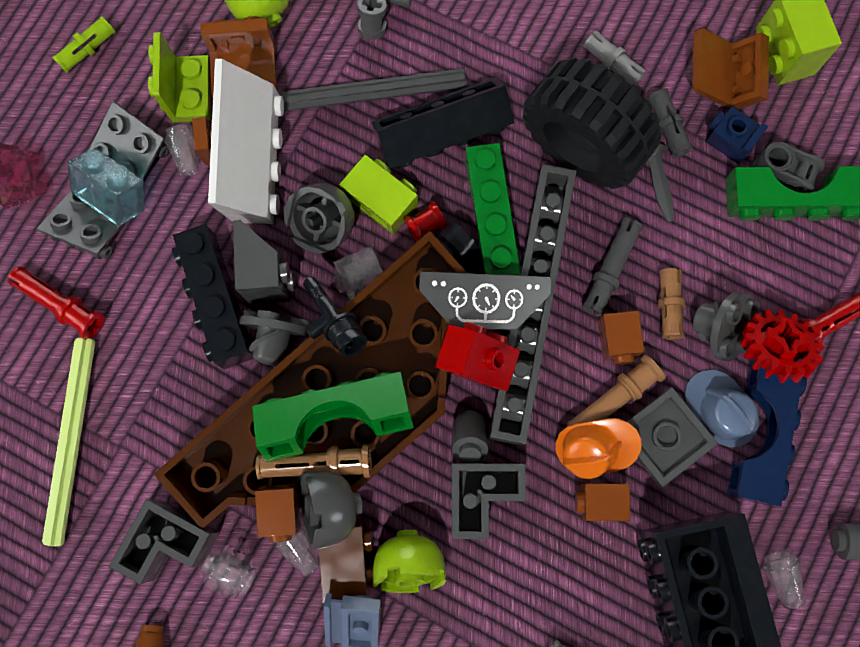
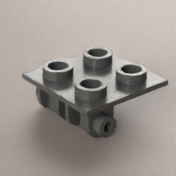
M113 101L85 158L133 194H137L155 157L165 158L170 148L167 146L164 137Z
M75 185L36 229L48 235L53 241L59 240L67 243L68 247L76 248L80 252L87 251L99 260L102 258L108 259L113 251L108 242L135 210L130 206Z

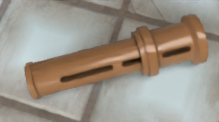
M648 355L642 356L640 364L627 374L621 373L618 379H616L617 384L572 420L566 423L567 426L606 419L629 400L638 401L642 398V393L656 381L662 382L665 380L666 377L663 371Z
M363 444L362 448L339 449L338 446H331V448L327 449V452L303 453L266 462L262 455H257L255 464L257 479L301 476V473L330 471L341 476L363 474L365 478H371L372 459L370 445ZM345 460L359 461L358 463L344 464ZM326 461L327 465H319V462ZM309 463V466L280 467L281 464Z

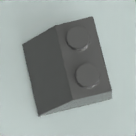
M233 220L235 290L250 305L291 302L290 291H295L296 284L294 271H289L288 262H284L278 252L241 220Z

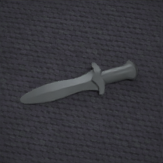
M659 144L647 162L651 170L657 202L665 219L671 222L674 216L673 200L662 166V153L667 151L668 147L664 144Z

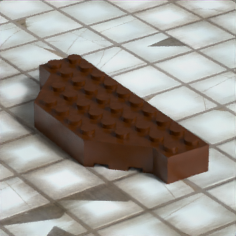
M431 231L425 234L339 310L340 314L345 312L355 314L358 324L363 329V333L368 341L366 347L360 353L352 357H344L325 338L323 333L315 340L310 336L154 473L156 478L201 529L210 524L230 505H256L255 491L262 485L299 483L300 508L304 506V497L307 494L300 495V476L257 479L256 457L261 455L256 447L253 405L262 404L271 398L284 399L297 396L306 390H322L335 387L345 381L357 382L374 378L377 374L384 372L396 373L401 371L414 428L376 436L373 430L360 420L337 418L318 427L308 439L304 453L327 452V449L331 448V446H338L339 449L362 448L363 444H369L372 459L371 478L445 414L447 372L435 368L449 324L419 291L420 271L467 272ZM345 460L344 464L358 463L359 461ZM326 461L319 462V465H327ZM309 463L281 464L280 467L309 466ZM363 474L343 476L349 482L352 492L358 491L371 479L365 478Z

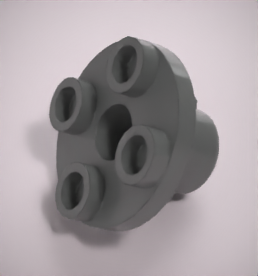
M733 292L723 301L721 306H719L717 301H714L712 304L703 303L699 306L693 318V328L698 334V338L710 341L711 351L716 359L728 362L735 359L739 353L746 352L748 348L740 346V342L744 337L741 333L756 313L758 314L759 302L752 299L748 294Z
M244 310L239 324L257 329L256 339L249 347V351L253 352V359L265 365L277 366L290 354L288 349L290 336L309 337L305 328L310 325L311 321L299 318H290V320L279 318L280 314L270 311L258 310V312Z

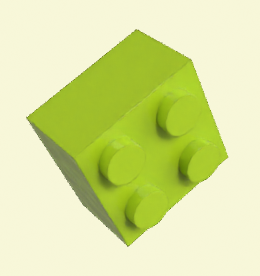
M774 0L756 27V34L762 32L769 36V72L771 75H774L777 85L815 75L842 44L825 0Z

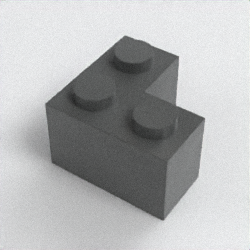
M452 463L451 537L452 539H489V501H526V465Z
M146 499L108 567L138 584L154 581L167 556L176 559L190 568L203 565L220 531L208 525L201 529L190 515L161 499Z

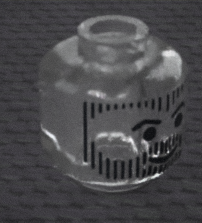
M224 545L218 553L210 551L200 571L206 573L204 585L207 589L228 599H235L239 594L245 596L258 569L253 567L254 558L251 555L231 545Z

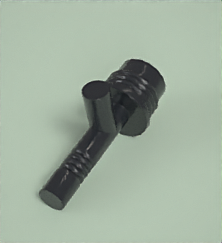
M313 276L305 279L303 286L323 314L305 328L307 333L314 340L323 333L325 338L344 357H352L360 353L366 347L368 340L363 333L362 327L358 324L356 315L351 312L340 314L317 279Z

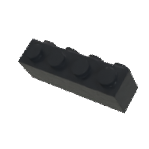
M494 77L371 123L383 159L390 169L393 167H407L413 163V160L423 156H437L445 148L453 145L463 146L470 144L475 140V137L486 133H500L505 129V126L513 124L514 119L506 86Z
M206 224L174 234L173 238L176 247L172 248V253L179 267L183 266L186 278L182 279V284L188 298L193 297L196 310L192 311V315L197 328L204 331L206 342H203L202 346L206 358L209 362L213 361L215 365L222 369L252 360L253 352L249 351L251 340L247 328L239 324L242 313L216 235Z

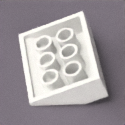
M215 59L208 204L232 222L233 220H241L243 223L274 224V215H278L280 209L279 195L275 194V182H280L281 164L276 159L277 149L282 148L283 142L282 130L278 128V116H283L284 113L283 96H279L272 83L224 59Z

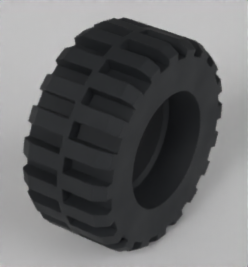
M569 58L554 64L524 102L523 119L525 120V127L531 132L532 139L541 146V150L546 155L549 154L560 167L563 166L566 169L576 170V176L581 177L583 181L589 184L595 183L601 188L617 189L626 186L633 181L660 144L661 126H659L657 113L652 112V105L647 99L642 98L640 91L634 85L630 86L625 82V78L617 72L614 74L608 70V67L600 63L597 65L592 64L591 60L588 59L577 60V58Z

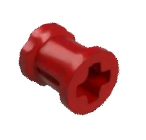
M435 202L429 203L427 209L413 217H404V222L415 242L419 241L429 231L433 233L438 229L442 230L447 225L442 212Z

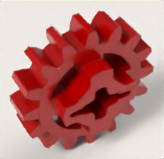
M769 309L765 310L762 316L756 313L741 333L744 337L740 342V346L748 348L743 357L745 359H754L755 363L752 366L754 370L761 367L765 369V378L767 379L772 374L778 376L780 383H784L789 376L794 383H798L803 376L809 378L823 360L820 353L823 351L824 345L815 343L820 334L816 332L810 333L808 328L811 324L809 322H804L803 324L797 322L798 315L795 313L791 318L786 317L785 312L779 309L775 316Z

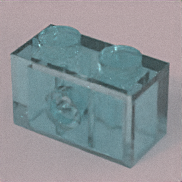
M95 147L67 161L71 193L117 226L144 212L143 180L130 172L125 166L118 164Z

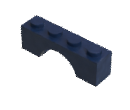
M753 359L750 363L745 393L761 407L767 422V434L763 445L754 455L743 460L733 461L727 496L765 506L781 507L782 501L787 498L789 492V481L786 480L788 466L792 464L795 457V446L792 445L794 431L798 429L801 421V411L798 410L800 396L806 390L807 378L803 376L798 383H794L789 376L784 383H780L778 376L772 374L767 379L765 378V369L761 367L754 370L752 368L755 363Z

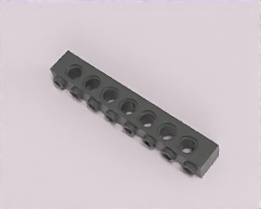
M544 164L541 167L520 276L551 277V295L517 330H509L507 345L519 349L520 353L508 392L497 390L488 440L522 447L527 442L576 170Z

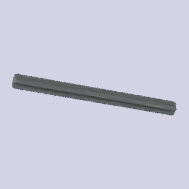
M454 69L278 93L279 96H283L284 112L462 89L466 87V74L464 69Z

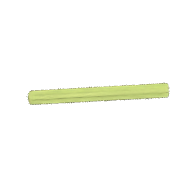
M79 337L74 341L42 539L43 544L47 546H62L65 541L95 349V340L90 338L85 340Z

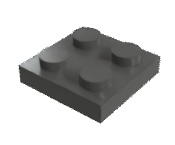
M673 387L666 390L627 421L637 429L641 437V452L638 456V461L659 487L667 485L718 444Z

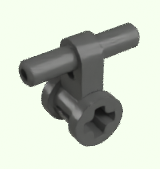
M358 0L357 10L361 16L358 21L359 34L370 40L383 37L387 31V23L383 18L387 12V3L410 7L412 0Z

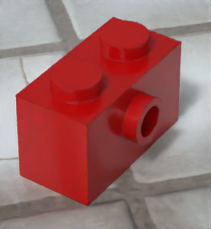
M465 322L464 328L448 325L435 368L508 392L520 350L507 345L509 338L492 332H488L485 335L487 330L485 327Z

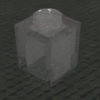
M372 246L333 262L337 273L333 274L332 277L339 293L346 291L349 299L352 300L383 271Z

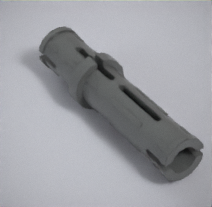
M631 218L622 219L621 226L600 271L595 272L592 278L594 284L582 306L585 312L591 314L594 308V316L601 317L604 314L612 292L617 291L620 285L618 281L619 276L643 228V225L637 220H634L631 227L629 225Z

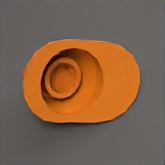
M618 418L576 423L567 426L559 433L555 442L556 454L564 467L574 475L584 479H593L600 477L604 473L619 471L632 465L638 459L641 452V437L637 429L629 422Z

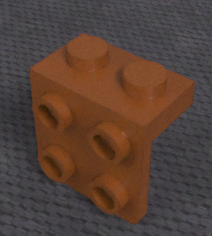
M250 16L244 20L227 21L216 19L209 23H201V36L210 51L212 97L214 91L215 59H224L272 83L277 90L275 41L267 18Z
M703 27L694 31V43L692 46L693 75L691 81L696 93L729 109L732 106L740 109L768 100L769 36L761 32L731 43Z

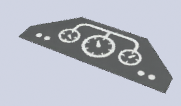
M420 271L419 291L449 325L464 328L465 322H469L487 329L517 330L551 295V277Z

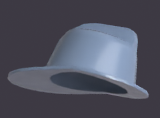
M703 370L690 379L685 390L686 405L716 442L726 447H740L750 442L756 435L759 426L758 409L754 400L743 391L736 381L726 373L718 370Z

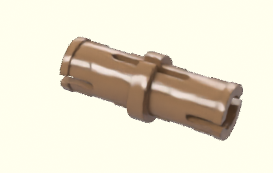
M677 268L662 269L659 271L660 300L657 301L658 309L661 310L662 316L661 338L666 340L685 338L683 309L686 308V300L682 296V270H677Z

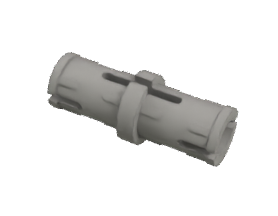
M597 30L593 32V35L589 36L583 46L584 49L604 63L609 71L612 70L623 76L630 86H636L647 72L625 54V49L621 46L617 48Z

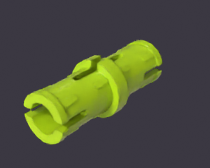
M101 16L81 34L75 33L72 36L74 40L59 53L52 56V58L68 73L88 55L92 57L96 54L94 50L116 32ZM96 35V37L91 42H89L85 47H83L79 52H77L75 55L72 54V52H74L90 37Z

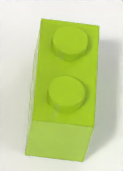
M364 155L339 184L340 189L347 195L351 203L394 235L403 225L404 217L410 216L419 206L417 190L407 180L402 178L399 181L392 176L389 167L381 160L375 159L373 161Z

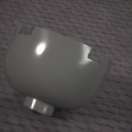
M320 182L304 186L288 198L284 208V222L286 227H291L295 235L292 239L297 245L306 251L321 254L337 248L349 237L354 227V209L350 199L343 191L334 185Z
M330 471L301 473L300 495L307 494L304 497V506L301 507L309 545H312V550H318L340 544L349 537L354 529L356 515L362 514L360 493L358 491L352 492L349 482L339 474Z

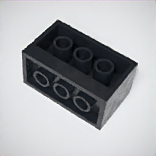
M721 512L639 530L641 539L637 540L639 554L643 562H648L651 576L646 577L648 590L653 599L657 598L660 613H656L657 626L660 634L667 637L669 647H781L745 513ZM694 556V562H693V564H692V566H691V560H692V557Z

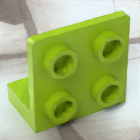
M154 32L153 45H149L148 49L149 60L153 66V76L148 78V89L151 97L156 99L160 109L167 114L173 123L192 122V118L206 117L208 121H211L209 56L176 57L162 33Z

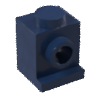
M732 106L727 114L720 111L708 128L713 132L706 142L739 164L768 126L764 123L761 125L757 124Z

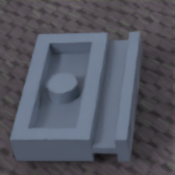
M326 593L324 603L325 647H331V643H341V647H379L381 600L372 599L365 595H343V600L332 599V594Z

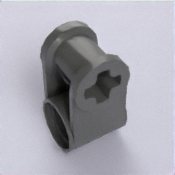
M780 141L773 142L754 159L752 167H770L781 184L801 193L815 192L814 183L820 172H823L826 166L822 158L805 153ZM769 157L777 162L778 167L769 161Z

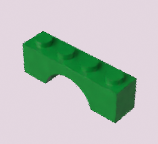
M500 143L466 147L465 168L476 218L482 274L520 276L521 271Z
M860 166L838 167L825 178L821 189L812 193L796 192L785 187L777 180L770 167H735L725 179L728 217H739L741 221H754L761 217H773L775 221H787L795 217H807L810 221H820L828 219L830 216H841L842 220L845 221L860 219Z
M401 371L396 373L384 372L377 374L374 378L357 382L345 381L327 389L306 390L300 395L284 399L271 398L262 404L252 406L256 447L266 462L303 454L312 433L322 424L337 418L360 420L367 424L376 436L414 428Z

